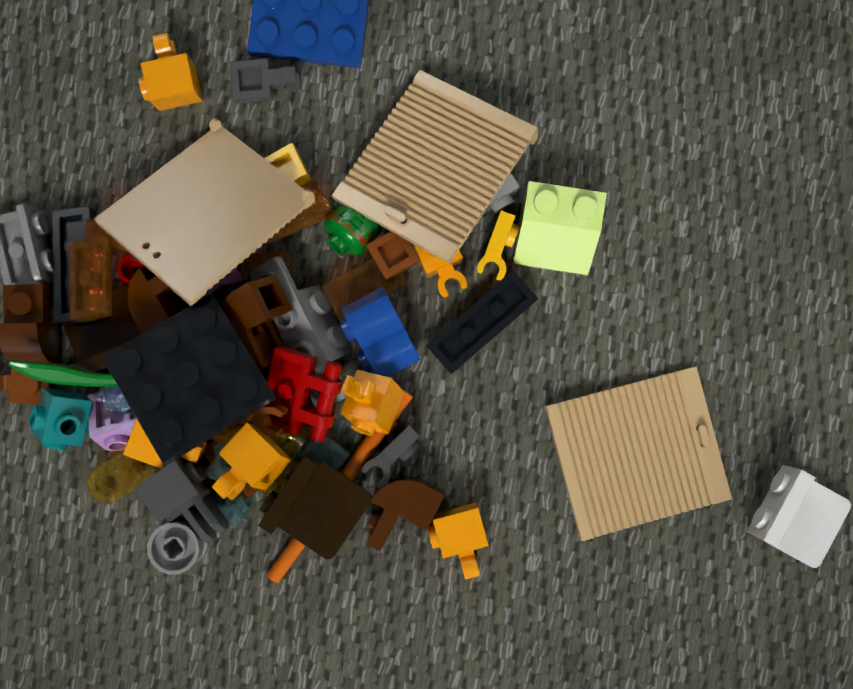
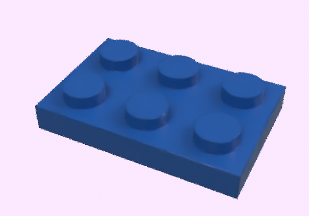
M253 0L247 52L249 56L361 69L369 0Z

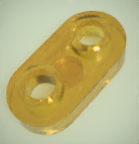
M124 452L90 472L87 479V488L90 495L98 502L105 504L113 503L135 491L134 489L161 469L149 464L148 468H144L139 460L123 455ZM109 475L115 478L116 486H112L109 483Z

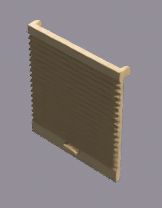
M419 70L412 84H409L408 90H405L404 96H401L400 101L396 103V107L392 109L391 114H388L387 120H384L379 131L375 133V137L371 139L366 150L362 152V156L358 157V161L354 163L349 174L345 176L344 181H341L331 196L339 203L356 210L366 218L450 264L529 144L533 145L536 142L538 127Z
M213 118L210 121L209 132L94 218L102 229L190 306L203 297L208 289H212L214 284H218L220 279H224L226 274L231 273L233 268H237L239 263H243L245 258H249L251 253H255L257 248H261L262 243H266L268 238H272L274 233H278L280 228L285 227L286 223H290L291 219H295L297 214H301L303 209H307L315 202L314 193L311 190H304L225 129L217 118Z
M697 366L543 406L547 413L578 531L577 536L580 541H586L632 526H638L639 524H645L646 522H652L732 499Z

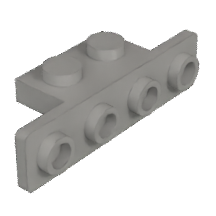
M280 256L273 257L251 271L250 278L254 281L273 274L277 275L292 307V311L273 320V323L285 347L318 357L315 373L324 375L327 361H337L353 353L348 339L331 310L329 298L322 292L320 286L316 285L298 290L283 259ZM310 389L309 395L316 407L320 391ZM342 391L340 394L335 395L334 404L345 399L347 395Z

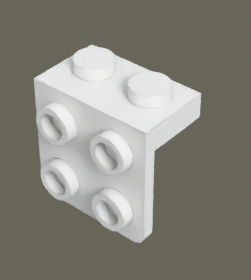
M782 465L780 471L773 478L770 489L761 506L756 510L747 532L812 568H817L824 560L849 513L851 503L848 499L815 482L816 477L802 469Z

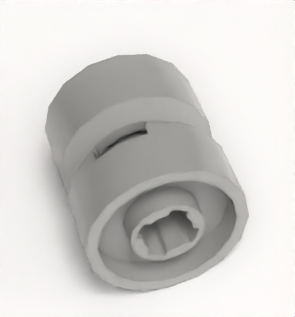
M182 514L170 523L162 524L151 534L147 543V555L151 564L158 571L168 575L180 574L189 570L206 555L212 541L209 543L202 541Z

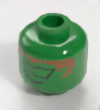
M340 204L324 222V229L328 235L326 243L334 252L341 256L345 253L360 256L367 249L366 245L374 241L381 233V225L343 204Z

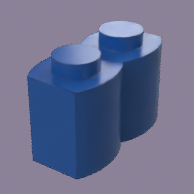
M383 287L341 308L345 319L339 322L348 341L357 340L363 351L359 352L357 356L365 372L371 373L374 371L375 374L388 377L421 360Z

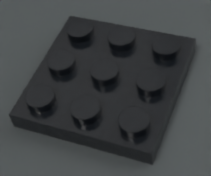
M213 294L102 356L103 361L157 455L165 465H168L277 399Z

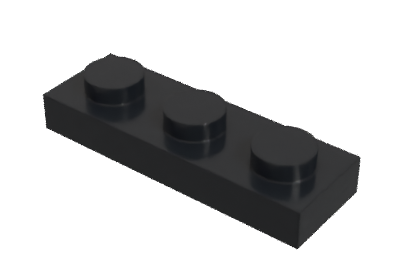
M90 206L52 211L54 323L60 326L99 322L96 221L94 220L96 211Z
M513 270L426 346L446 370L452 374L535 303L538 298Z

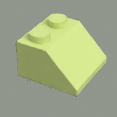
M528 181L523 192L518 225L520 227L516 238L513 264L588 275L602 229L607 193Z

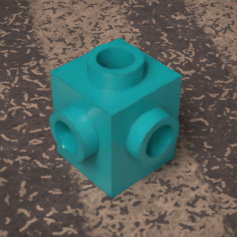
M42 387L38 406L34 405L30 412L29 428L32 429V433L46 448L67 450L68 445L82 446L84 435L89 434L88 418L92 400L81 392Z

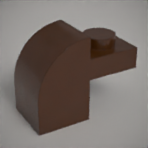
M147 267L139 268L131 278L128 287V306L141 334L181 312L189 305Z
M276 274L250 281L237 288L225 298L221 307L258 369L271 365L274 349L283 346L272 321L292 311V307Z
M3 285L4 323H0V349L8 362L9 360L61 364L62 326L50 324L49 285Z
M400 476L390 479L386 485L378 488L372 497L371 502L384 509L382 512L375 509L364 529L371 533L366 544L381 551L398 516L427 531L445 496L444 490L413 476Z

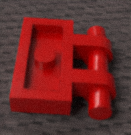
M284 346L276 347L267 383L277 398L271 403L283 404L288 408V412L282 417L271 414L272 423L282 427L284 433L293 436L301 432L303 423L311 425L309 438L315 442H325L327 430L332 428L335 418L334 413H332L335 395L340 394L343 383L340 379L342 364L327 361L324 375L315 373L318 357ZM310 389L320 391L316 409L307 406Z

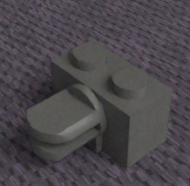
M179 457L134 489L157 522L166 518L170 523L183 514L200 539L206 543L216 538V532L223 533L229 529L227 518L209 495L212 492L209 487L216 481L212 476L213 472L202 457H199L197 463Z

